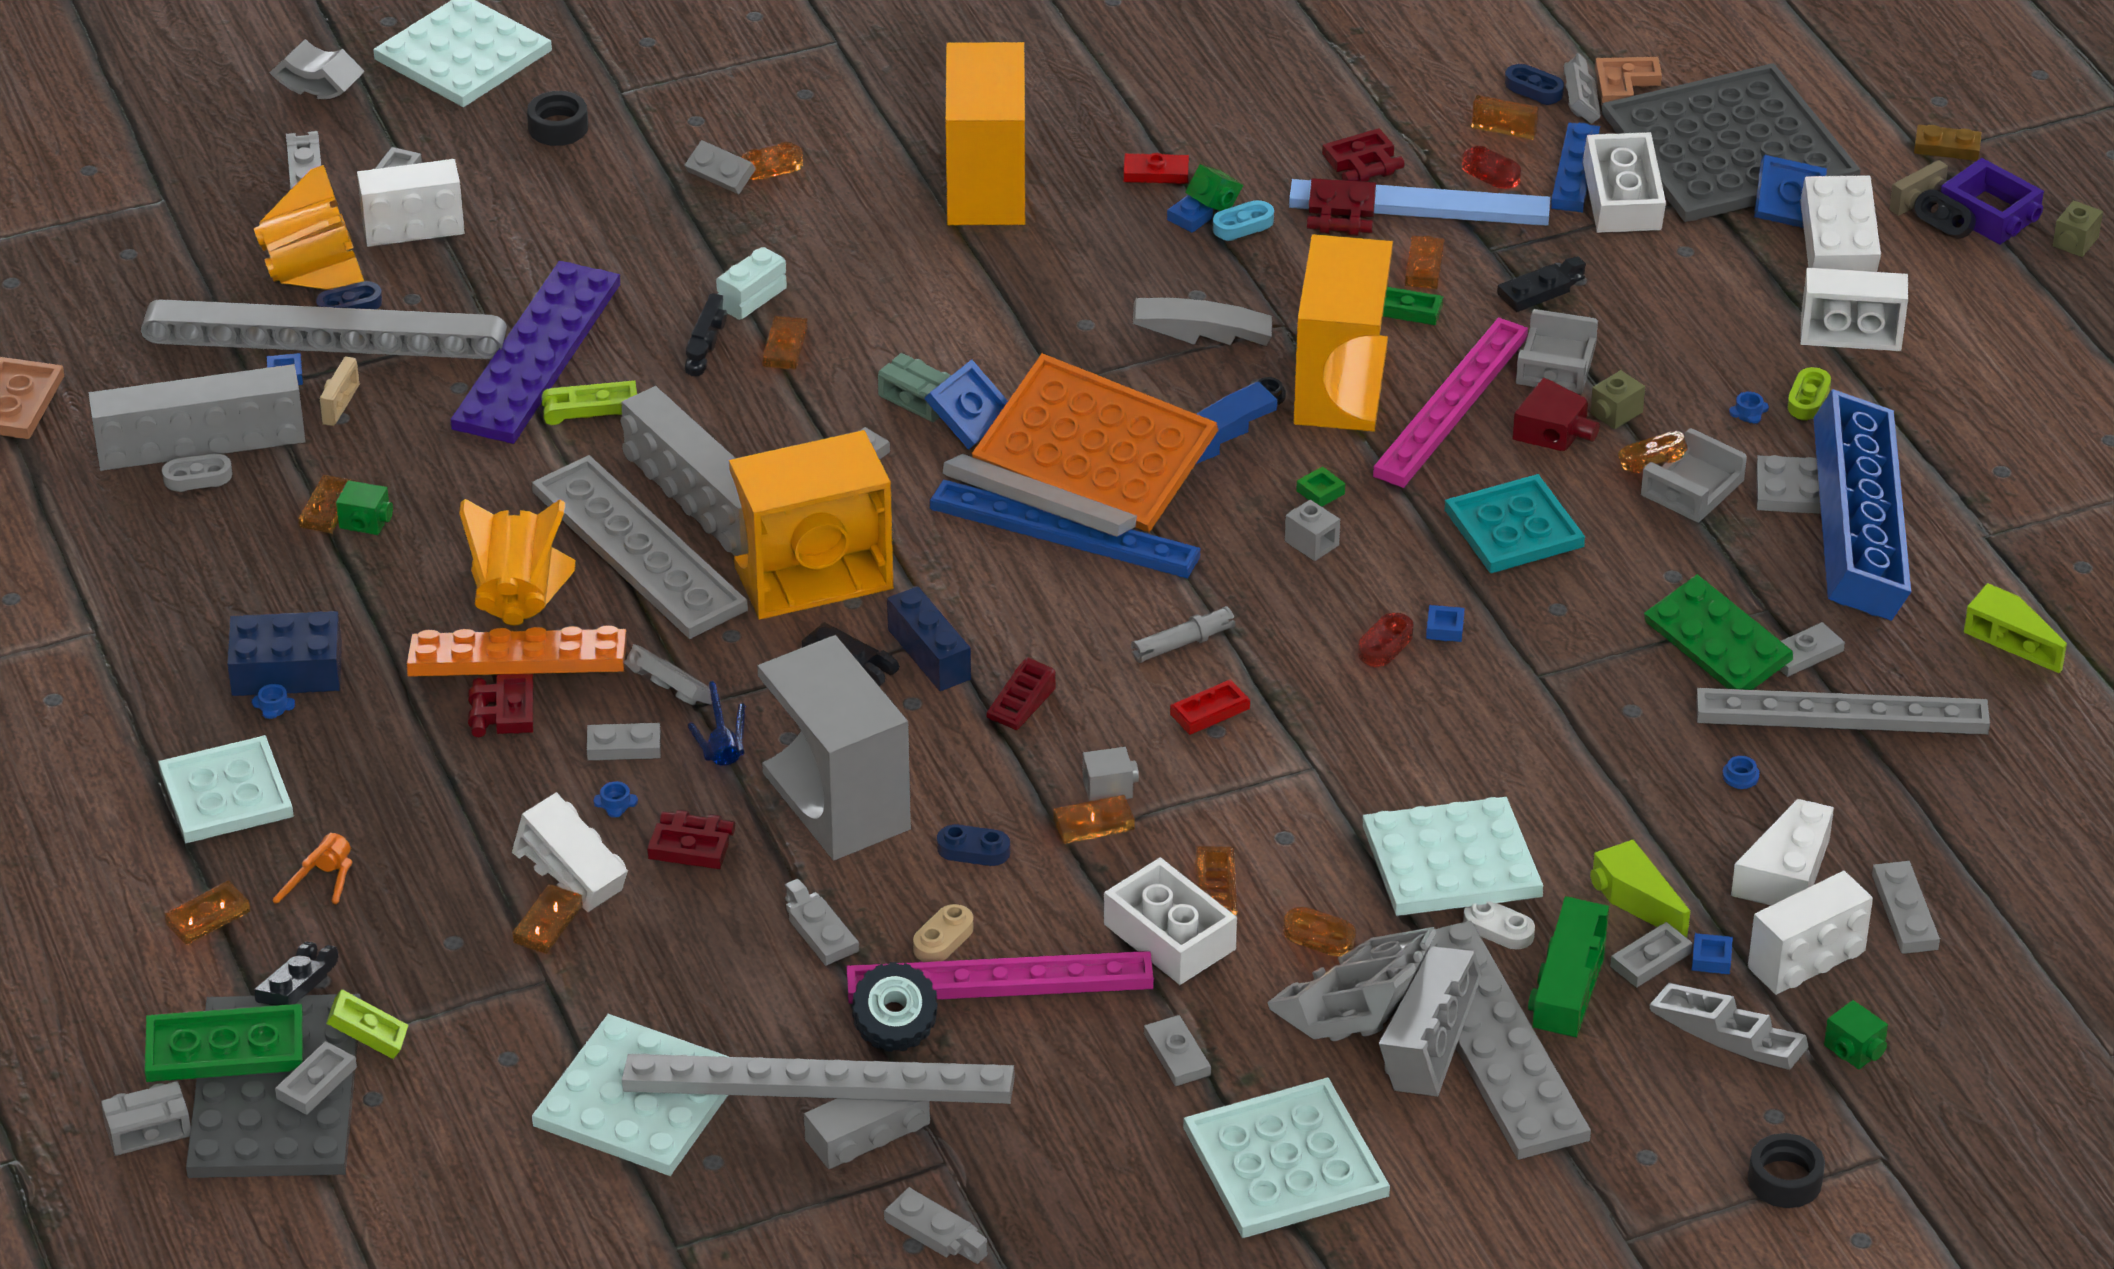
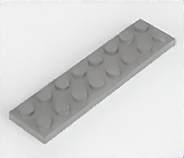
M590 455L532 482L533 493L548 507L559 499L564 501L565 510L562 520L689 639L748 611L747 599Z
M1472 921L1435 929L1436 936L1430 947L1436 946L1475 951L1482 976L1456 1045V1050L1517 1160L1590 1141L1591 1129Z

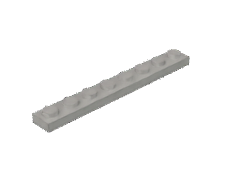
M1697 688L1696 696L1697 723L1988 734L1990 726L1987 699Z

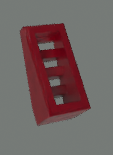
M1025 658L987 711V718L1018 730L1056 689L1055 670L1031 658ZM1006 707H1010V708H1012V709H1014V710H1017L1018 712H1017V713H1014V712H1012V711H1010V710H1007V709H1005V708H1006Z

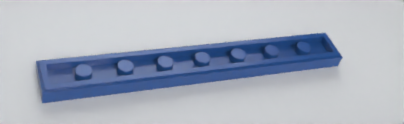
M944 479L930 499V509L1187 579L1200 559L1201 548L1132 529L1116 537L999 494Z

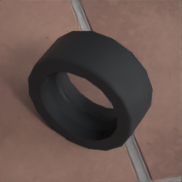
M567 91L542 93L533 98L528 104V131L533 139L542 144L563 146L574 143L583 138L588 131L587 104L577 94ZM555 115L571 117L562 121L545 120V118Z
M1789 1133L1772 1134L1759 1140L1752 1148L1747 1179L1751 1190L1762 1201L1782 1208L1801 1207L1812 1202L1821 1192L1825 1160L1822 1151L1812 1141L1800 1135ZM1776 1161L1794 1162L1804 1167L1809 1175L1797 1180H1784L1769 1174L1763 1167Z

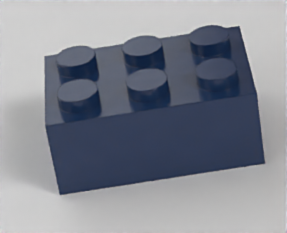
M338 611L230 616L227 665L232 696L258 695L259 690L269 684L282 685L287 693L340 691L342 639Z

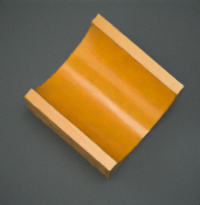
M1312 234L1297 323L1295 425L1375 432L1388 344V336L1380 335L1393 241Z
M865 430L729 460V470L740 499L748 541V553L734 556V564L759 620L894 589L891 482Z

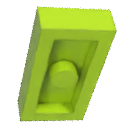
M342 989L334 998L326 1024L392 1059L400 1052L408 1028V1024Z

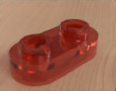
M1474 146L1467 149L1463 154L1462 168L1467 174L1500 189L1514 188L1520 183L1521 167L1512 159L1493 152L1484 146Z
M1388 613L1382 616L1360 638L1358 648L1359 659L1372 667L1389 664L1411 642L1414 627L1412 619L1402 613Z

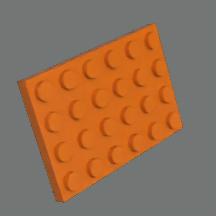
M1041 353L972 452V457L1137 515L1135 527L1150 533L1218 432V426L1215 421Z

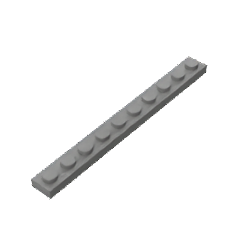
M628 1054L622 1076L623 1092L1011 1104L1015 1073L1014 1065Z

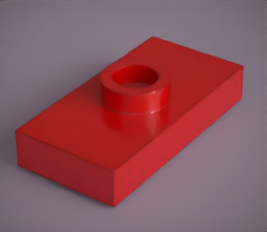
M1125 153L1124 182L1188 183L1189 155Z
M1229 679L1171 704L1170 715L1191 735L1249 710L1250 699Z

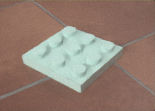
M266 735L158 761L160 773L185 844L294 817L291 801Z

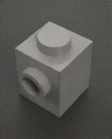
M1308 500L1298 508H1294L1286 515L1285 542L1312 560H1318L1339 546L1340 518L1312 500Z
M1126 747L1083 752V782L1090 804L1133 798V783L1139 781L1137 763L1135 760L1130 761Z

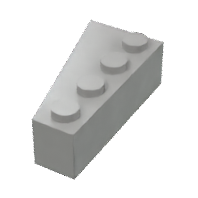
M1431 946L1426 957L1421 962L1419 970L1379 1042L1385 1061V1072L1390 1077L1394 1091L1438 1097L1482 976L1475 951Z

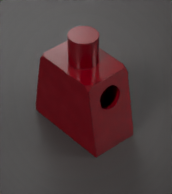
M1542 378L1514 413L1512 439L1558 451H1565L1577 437L1593 442L1598 435L1600 424L1587 419L1588 401L1585 397L1549 379Z

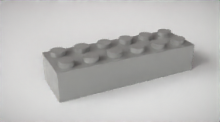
M295 364L88 392L100 471L168 462L173 459L192 456L225 454L305 442Z
M657 386L622 401L623 417H621L620 421L624 431L622 449L625 457L642 469L649 480L655 481L663 489L667 497H672L682 506L687 515L695 518L701 524L704 531L712 534L727 552H731L735 556L747 554L748 541L743 511L734 480L729 470V460L736 458Z

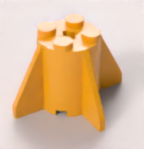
M324 165L311 169L259 222L260 226L254 228L260 247H262L263 251L268 250L270 257L264 260L270 277L273 278L274 282L279 280L281 284L323 290L364 282L356 254L353 250H350L353 249L351 236L347 230L342 213L340 214L337 207L338 203Z
M467 499L461 501L459 514L473 557L471 572L477 585L475 606L478 609L485 610L491 615L502 618L503 622L508 625H520L524 619L541 612L573 574L576 560L552 547V542L564 515V501L559 499L538 515L520 510V516H508L509 510L492 514Z

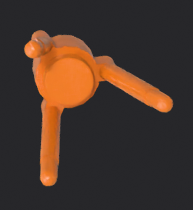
M327 834L319 846L302 862L303 867L276 894L273 902L275 904L279 903L316 865L319 869L326 872L339 870L332 896V903L337 904L342 893L347 871L353 863L347 857L351 849L349 842L339 834Z

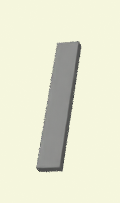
M961 454L944 462L943 474L948 477L1117 537L1136 526L1137 515L968 455Z

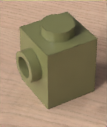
M2073 200L2056 221L2053 247L2083 257L2099 238L2103 211Z
M1622 370L1618 371L1592 387L1590 414L1613 429L1620 427L1643 412L1645 385Z

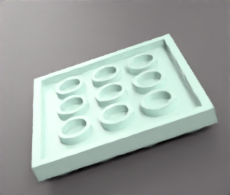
M451 0L374 48V59L454 103L465 107L552 51L551 40L476 0Z
M1490 797L1484 800L1452 802L1450 804L1429 807L1418 806L1413 809L1380 811L1363 815V828L1396 916L1469 907L1476 903L1477 905H1485L1486 902L1500 903L1543 897V883L1507 797Z
M607 1014L533 1113V1126L671 1176L728 1095L623 1092L622 1076L627 1055L729 1056Z
M1328 1077L1184 1117L1183 1128L1242 1238L1389 1197V1183Z

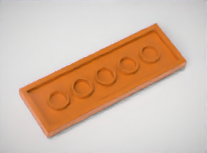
M571 626L565 627L562 630L546 631V629L540 627L529 628L526 631H510L506 628H496L490 632H474L471 629H460L454 633L423 630L418 634H412L407 659L408 676L621 672L624 671L626 629L602 626L595 630H582L579 627Z

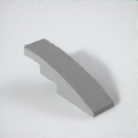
M1136 298L1134 301L1133 324L1191 344H1195L1199 335L1228 345H1231L1235 336L1267 346L1272 337V316L1243 307L1206 300L1182 298Z
M1668 983L1649 1005L1651 1012L1696 1037L1730 1052L1790 1070L1809 1047L1805 1034L1773 1028L1770 1015L1737 1009L1734 996Z

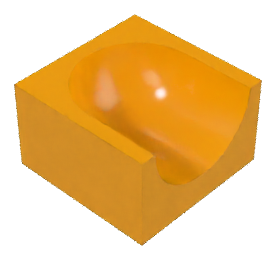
M1024 42L947 43V225H1025Z

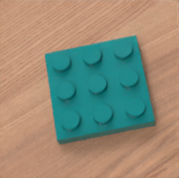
M1539 474L1445 500L1444 511L1490 574L1579 549L1585 545V535Z

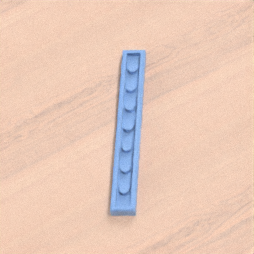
M1292 179L1289 208L1309 209L1311 180ZM1376 185L1374 214L1547 226L1549 224L1550 197Z

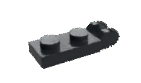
M715 293L709 295L687 344L685 371L691 377L703 375L704 370L707 368L705 355H707L708 350H714L718 335L717 330H722L725 326L727 310H723V295Z
M823 622L801 641L803 648L836 635L878 686L885 682L884 672L894 675L900 667L892 654L889 655L884 650L879 651L826 622Z
M304 942V944L298 947L295 957L290 958L254 989L255 1001L274 1006L296 1004L327 977V973L332 970V967L334 968L339 957L337 947L327 945L317 953L316 943Z

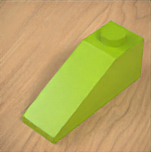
M1987 583L1967 607L1964 633L2060 673L2063 669L2067 643L2019 596Z
M1634 839L1594 853L1593 870L1590 872L1591 881L1595 889L1601 891L1611 904L1655 927H1659L1667 922L1687 938L1690 918L1689 908Z

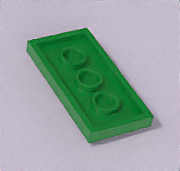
M1698 574L1644 612L1647 624L1727 689L1753 690L1793 660V651Z
M302 1004L146 1015V1082L294 1071L303 1062Z

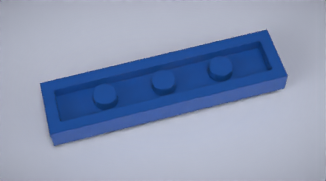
M1568 122L1551 199V209L1583 213L1588 191L1583 166L1587 135L1600 134V126Z

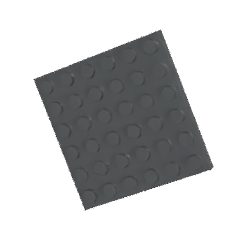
M1774 63L1602 103V115L1617 134L1651 132L1664 196L1684 222L1756 206L1760 164L1764 155L1827 168L1826 176H1860V168Z

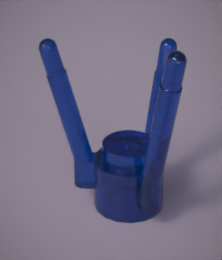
M710 681V696L717 729L711 732L707 743L694 723H689L688 728L702 748L706 761L712 760L720 766L731 765L739 759V756L745 753L743 747L745 704L740 703L738 705L736 731L734 734L725 727L716 683Z

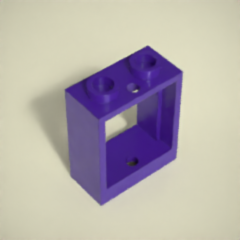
M1980 158L1941 185V193L1966 206L1974 213L1976 223L1973 230L1999 245L2012 236H2016L2030 223L2036 222L2043 212V190L1983 158ZM1986 191L2012 206L2002 212L1976 197ZM1964 218L1958 220V222L1963 224Z

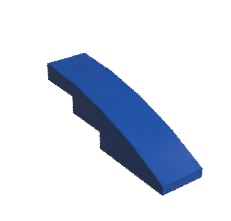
M1259 381L1224 397L1197 413V415L1217 422L1218 432L1196 464L1219 455L1221 443L1248 433L1249 421L1277 410V399Z

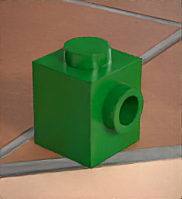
M1199 164L1185 193L1207 207L1222 211L1234 205L1243 184L1221 170Z
M348 480L336 501L339 529L379 535L385 522H390L393 514V503L389 502L388 488L384 486Z
M1852 1000L1827 1019L1824 1046L1833 1051L1840 1059L1847 1061L1859 1070L1870 1061L1878 1060L1884 1054L1887 1048L1888 1024Z

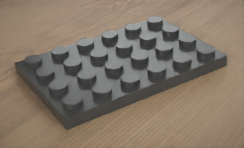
M337 994L305 995L296 1003L302 1004L303 1062L325 1041L357 1058L358 1040L326 1024ZM352 994L353 996L361 999L360 994ZM255 996L207 997L205 1011L274 1005L258 1003L255 1001ZM355 1070L307 1115L276 1098L275 1088L293 1071L197 1078L186 1163L187 1177L346 1175Z

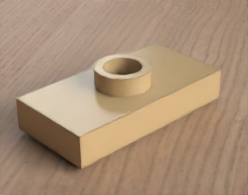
M345 356L333 377L326 381L324 391L320 396L323 424L334 426L360 385L356 358Z

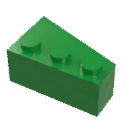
M1565 896L1554 935L1549 941L1546 963L1542 962L1537 979L1539 987L1538 989L1533 988L1530 994L1528 1011L1534 1012L1532 1028L1577 1038L1605 958L1609 916L1608 905Z

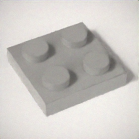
M1757 455V510L1821 514L1817 458Z

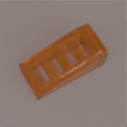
M1197 846L1195 855L1197 886L1214 900H1228V903L1219 904L1232 914L1237 915L1234 847ZM1205 868H1225V871H1206ZM1206 878H1226V881H1206ZM1207 889H1227V892H1207Z

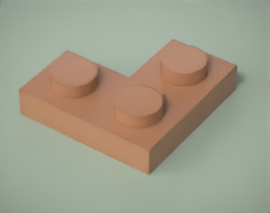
M1658 57L1595 59V72L1601 105L1605 102L1634 96L1632 86H1661L1662 73Z

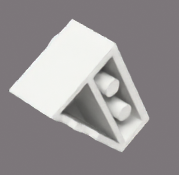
M557 792L522 814L512 853L518 858L526 855L537 865L534 866V870L541 876L546 873L553 876L559 881L557 888L587 912L623 889L628 872L623 860L618 855L610 852L602 843L597 831L589 828L578 816L575 807L571 803L565 802Z
M1797 799L1735 863L1731 896L1774 905L1813 886L1830 840L1834 807Z

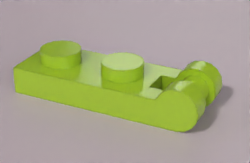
M634 380L546 389L541 396L544 407V420L549 425H558L564 419L590 418L614 414L622 415V401L637 395L636 382Z

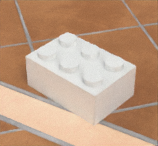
M1651 132L1587 135L1583 166L1597 233L1661 230L1666 201Z
M455 159L357 171L362 223L367 247L465 234L460 180Z
M1805 177L1800 203L1809 268L1877 272L1881 251L1871 177Z
M1807 268L1801 312V345L1901 351L1908 304V274Z
M1161 857L1104 892V925L1138 952L1151 951L1152 963L1179 985L1236 950L1237 917Z
M1842 871L1755 913L1748 968L1777 995L1789 988L1799 986L1803 981L1820 973L1828 972L1832 967L1850 958L1858 957L1866 950L1873 897L1849 874Z

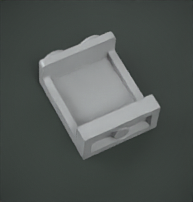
M1533 309L1524 350H1520L1518 355L1516 384L1536 387L1542 378H1546L1577 394H1582L1596 347L1598 320L1596 318Z
M1689 428L1685 432L1684 446L1662 467L1650 462L1643 469L1641 495L1699 523L1744 481L1747 456L1735 448Z

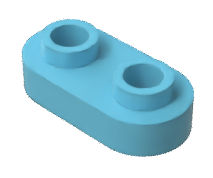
M1256 200L1219 211L1213 217V233L1223 240L1233 241L1243 236L1264 231L1274 223V208L1265 201Z

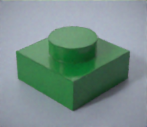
M1322 466L1298 479L1296 491L1306 499L1312 500L1322 507L1345 494V483Z

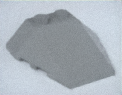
M1434 927L1370 938L1339 956L1340 965H1335L1328 972L1325 971L1324 967H1320L1312 972L1313 981L1305 983L1295 982L1283 989L1267 1002L1269 1009L1312 1039L1329 1037L1331 1041H1338L1357 1032H1361L1362 1036L1375 1034L1384 1028L1383 1024L1397 1011L1436 936V931Z

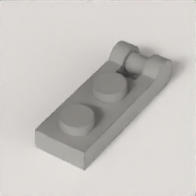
M318 131L308 132L309 135L296 136V133L286 134L290 189L311 169L321 166Z

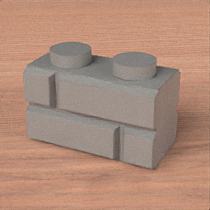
M178 1081L168 1084H155L149 1089L130 1094L121 1093L101 1101L105 1127L115 1156L190 1137L191 1126L188 1109Z

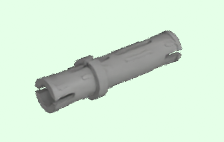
M1228 606L1203 616L1193 615L1189 618L1188 622L1138 641H1132L1131 648L1138 649L1132 651V654L1138 663H1142L1145 660L1192 642H1205L1213 634L1234 628L1235 621H1229V619L1234 618V615Z

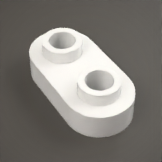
M1486 902L1485 905H1477L1476 903L1464 909L1463 922L1471 920L1477 932L1483 938L1510 949L1526 948L1534 940L1535 924L1531 918L1522 913L1492 902Z

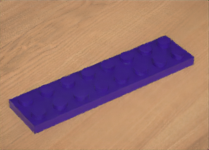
M558 261L504 340L502 349L499 348L452 416V430L514 444L542 403V393L546 389L552 388L620 286V274L581 266L571 262Z

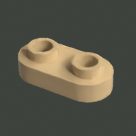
M958 904L947 905L941 908L915 933L913 951L916 958L922 962L946 960L972 934L973 914L971 910Z

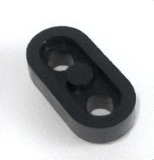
M1930 189L1922 192L1916 199L1915 212L1917 216L1947 235L1960 239L1968 236L1973 231L1976 223L1974 213L1945 194ZM1938 204V210L1931 213L1932 207ZM1964 218L1963 225L1957 227L1958 220Z

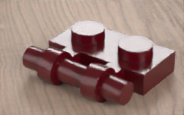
M1380 128L1323 144L1322 155L1336 172L1349 170L1342 173V180L1368 182L1369 178L1378 175L1383 177L1393 175L1395 170L1402 169L1405 166L1402 156L1391 158V156H1394V144Z
M1311 178L1309 213L1321 214V217L1308 216L1307 229L1320 230V233L1327 234L1330 233V230L1349 232V235L1359 236V233H1372L1373 220H1360V218L1374 217L1376 183ZM1331 214L1350 216V219L1331 218Z
M497 674V684L489 685L482 678L473 680L472 687L468 693V701L472 706L468 713V724L471 727L473 736L483 737L489 724H496L497 734L533 732V674ZM489 702H496V706L486 707Z
M677 810L676 813L662 811L660 823L656 824L647 848L648 859L721 869L729 846V835L733 836L735 832V821L722 820V816L710 814L708 817L694 816L685 810Z

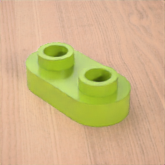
M1810 367L1798 373L1788 398L1787 409L1792 416L1800 420L1814 418L1830 392L1831 376L1827 371Z

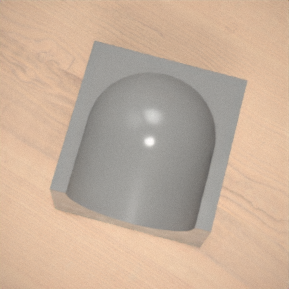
M834 635L757 665L758 677L801 729L799 735L788 747L771 759L762 762L763 774L832 860H837L910 830L908 720L839 638Z

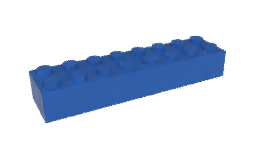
M1832 389L1813 418L1828 599L1839 605H1846L1867 612L1872 616H1879L1892 621L1911 593L1894 410Z

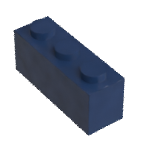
M919 586L887 598L889 632L940 692L971 680L970 646Z

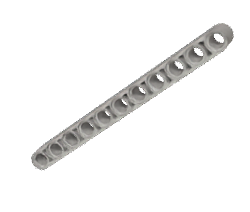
M154 300L147 307L141 326V333L146 340L156 344L492 359L498 349H502L507 326L500 317L484 314Z

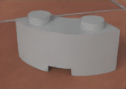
M305 39L269 73L281 84L300 95L305 91L317 95V99H330L345 92L364 73V70L343 48L336 52H327L314 47Z

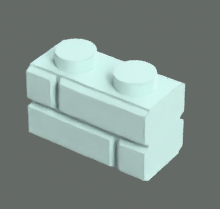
M761 247L753 251L751 256L733 265L728 271L716 278L718 294L723 295V310H727L728 314L740 320L786 289L787 282L786 275L784 274L786 273V260L771 250Z

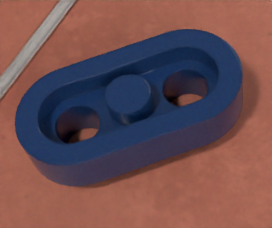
M1526 64L1511 65L1505 71V86L1516 94H1521L1544 105L1554 104L1563 98L1564 82L1555 75Z
M358 282L320 293L316 298L317 307L378 309L382 305V292L380 286L374 282Z
M953 824L942 828L938 832L937 851L941 857L950 861L996 866L1003 864L1009 859L1010 839L1007 834L999 830Z

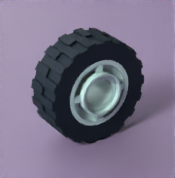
M890 962L888 965L880 964L874 970L867 971L864 974V978L857 983L856 992L853 995L852 1018L854 1017L856 1030H859L861 1037L865 1041H869L873 1047L877 1049L883 1048L888 1052H893V1050L907 1051V1048L920 1045V1041L926 1040L930 1035V1029L934 1027L938 1003L936 990H933L932 987L933 983L924 976V972L919 969L916 970L906 963L904 965L897 964V962ZM897 1002L904 1009L899 1012H892L885 1006L888 1003Z

